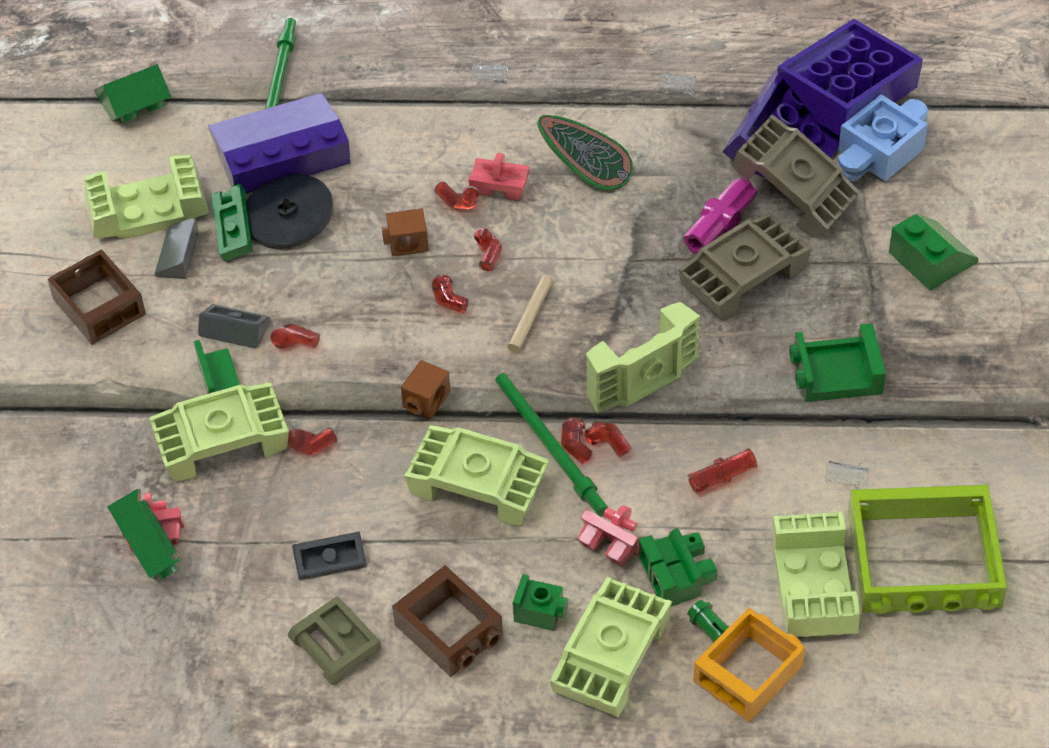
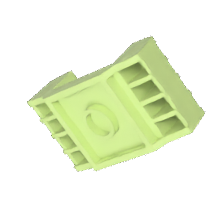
M191 155L169 157L172 174L109 187L106 171L85 177L84 196L93 237L117 236L124 239L165 230L174 224L208 214L209 209L200 175Z
M682 302L671 304L660 310L659 334L655 335L645 344L628 350L621 357H618L604 341L586 353L587 397L597 414L618 405L628 407L681 377L682 369L698 358L700 315Z
M271 382L249 387L237 385L176 403L172 409L149 417L165 468L174 482L196 478L197 474L194 465L196 460L258 442L261 445L264 457H268L287 449L289 431Z
M430 425L404 478L410 493L433 502L439 488L497 505L499 522L521 526L546 473L549 460L526 451L518 444L459 427L448 429Z
M843 512L773 516L771 530L774 560L786 633L792 634L795 637L858 634L860 611L857 591L851 590L844 548L846 526Z
M607 576L599 591L592 597L563 650L561 660L550 680L552 691L619 718L629 700V684L653 639L660 641L668 625L672 601L665 600L655 594L647 593Z

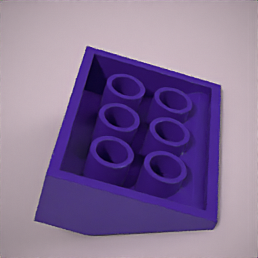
M852 19L779 65L777 72L818 123L840 136L841 125L880 94L895 103L916 89L923 59L856 19Z
M776 69L765 83L722 152L734 161L737 151L771 115H774L787 126L797 128L830 158L839 146L840 136L818 123ZM758 171L755 172V174L764 177V176H763L761 173H759Z
M322 93L208 125L231 187L241 184L246 194L254 192L263 183L284 175L305 174L310 176L351 164L349 140L340 119Z

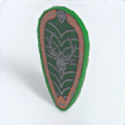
M542 115L539 117L537 126L547 145L586 183L597 189L611 191L621 188L629 181L633 172V163L628 151L620 143L593 128L568 118L554 115Z

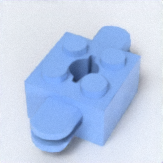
M880 94L842 124L839 142V152L842 154L838 157V165L844 170L845 177L849 181H856L866 172L870 171L886 182L921 153L925 148L928 123H926L927 106L922 101L916 99H909L899 106Z

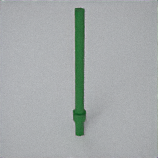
M293 18L285 20L283 32L278 37L277 48L279 50L265 109L277 106L279 103L289 54L293 51L296 41L294 36L296 20Z
M505 373L499 374L495 382L572 481L576 494L581 500H586L598 516H603L608 506L597 493V486L590 477H585L509 377Z

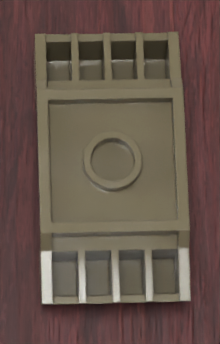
M771 115L737 151L732 164L734 169L746 181L758 171L806 214L796 225L813 238L827 231L860 193L845 177L844 170L797 128L787 126L774 115Z
M769 212L755 220H746L702 247L695 257L678 268L681 283L723 321L739 312L740 295L778 271L789 280L807 267L811 248L806 246L800 238L791 233Z

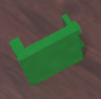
M873 323L860 324L859 336L853 338L805 342L803 333L795 332L794 344L789 345V356L791 364L797 365L798 370H795L797 390L802 389L805 402L883 394L886 372Z

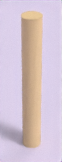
M548 275L541 276L508 344V349L511 352L518 353L553 283V279Z

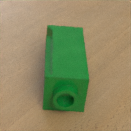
M136 489L107 506L149 579L158 575L159 579L162 580L179 570L175 563L182 560V558L178 557L175 559L174 554L177 551L147 500H141V489Z

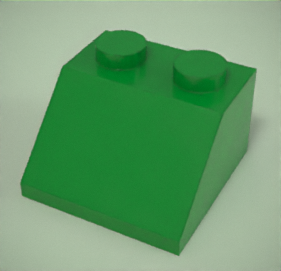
M158 64L94 89L96 96L111 120L120 118L122 123L138 117L137 110L147 107L149 112L166 106L164 100L171 97Z
M914 214L892 227L888 253L930 291L978 262V257L936 220Z

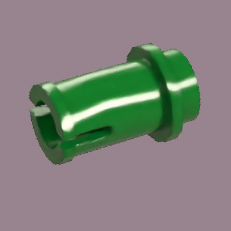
M699 600L687 612V615L690 617L689 621L692 625L697 624L714 643L729 626L712 610L713 605L710 602L705 603L703 600Z

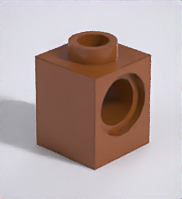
M423 208L386 213L387 226L381 227L384 245L390 244L392 257L429 252Z
M420 360L401 386L403 408H406L412 414H420L432 419L451 392L449 371Z

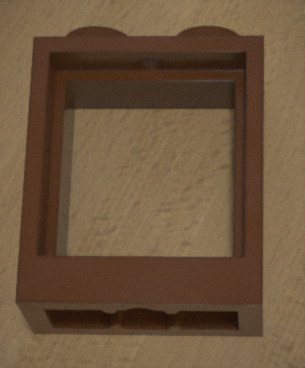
M102 249L47 279L53 300L91 345L146 315L141 293ZM105 278L119 295L83 314L69 297Z
M446 565L392 605L394 625L450 677L459 670L468 668L475 660V657L485 649L493 648L503 636L502 616ZM453 596L481 623L451 647H448L421 620Z

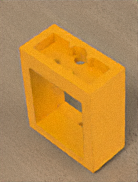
M748 607L694 662L693 682L750 722L803 667L805 646L794 635L786 634L776 627L766 615L758 614ZM748 637L783 661L781 666L756 691L721 666Z

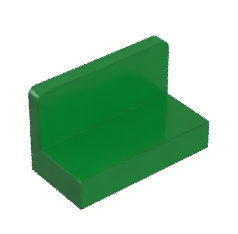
M200 339L193 341L207 394L240 385L228 348L204 354Z

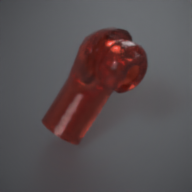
M444 181L438 183L434 189V192L450 208L471 209L477 204L479 197L478 191L473 187H466L463 189V193H456Z
M481 227L475 231L473 237L477 242L478 248L483 253L479 261V267L489 272L493 270L501 254L502 245L492 232H489L485 227Z
M437 275L431 285L436 303L451 310L464 313L468 307L469 299L453 293L451 285L453 281L450 276Z
M288 324L274 329L271 332L270 340L277 348H287L299 343L315 348L319 343L320 334L296 324Z
M570 417L562 424L561 445L581 464H584L592 456V451L580 441V437L583 434L581 429L586 428L585 423L580 418Z
M595 422L585 430L584 435L588 443L592 445L597 444L599 441L609 443L618 457H622L632 450V447L615 424Z
M330 427L316 435L294 428L289 430L287 443L290 448L296 451L313 455L336 443L337 437Z

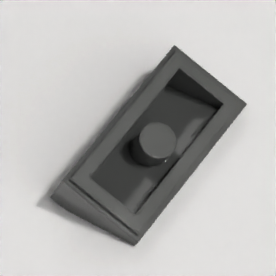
M191 218L168 227L155 270V276L186 279L199 233L196 218Z
M212 304L199 314L198 335L257 348L268 328L271 317Z
M360 531L292 545L298 579L366 565Z

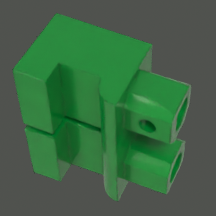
M676 528L664 538L654 540L652 535L639 538L638 559L648 580L651 582L656 596L672 601V606L701 596L702 586L717 580V568L711 558L696 563L693 557L705 553L704 542L699 532L682 536L679 528Z

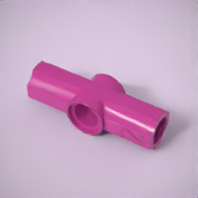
M743 177L739 180L735 179L718 199L712 197L706 202L700 219L684 235V243L688 246L690 252L697 254L702 247L738 226L741 214L757 197V190L753 187L751 181H746Z

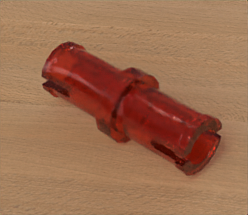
M747 448L726 459L719 457L713 461L712 465L689 473L687 477L693 492L698 494L721 482L724 485L732 481L733 477L751 469H756L758 465L752 450Z

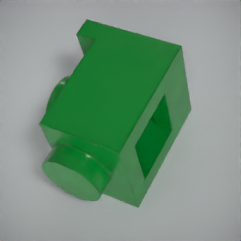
M522 574L513 600L514 622L554 631L558 618L564 619L568 607V598L563 597V587L530 580L529 575Z

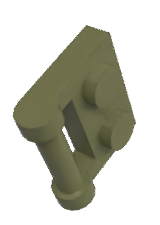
M338 596L295 624L288 632V638L295 645H300L324 671V678L332 685L340 682L348 671L381 649L378 638ZM318 630L341 657L333 661L310 634Z

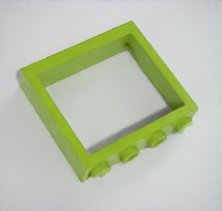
M989 485L852 489L850 491L848 513L862 613L885 614L896 611L919 613L925 610L953 612L960 609L979 608L981 610H992L994 608H1003L1007 585ZM976 516L988 583L872 587L863 520Z

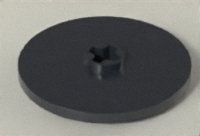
M288 174L263 183L255 189L246 201L250 237L264 246L273 248H288L308 242L320 234L331 220L334 202L330 190L319 179L305 174Z

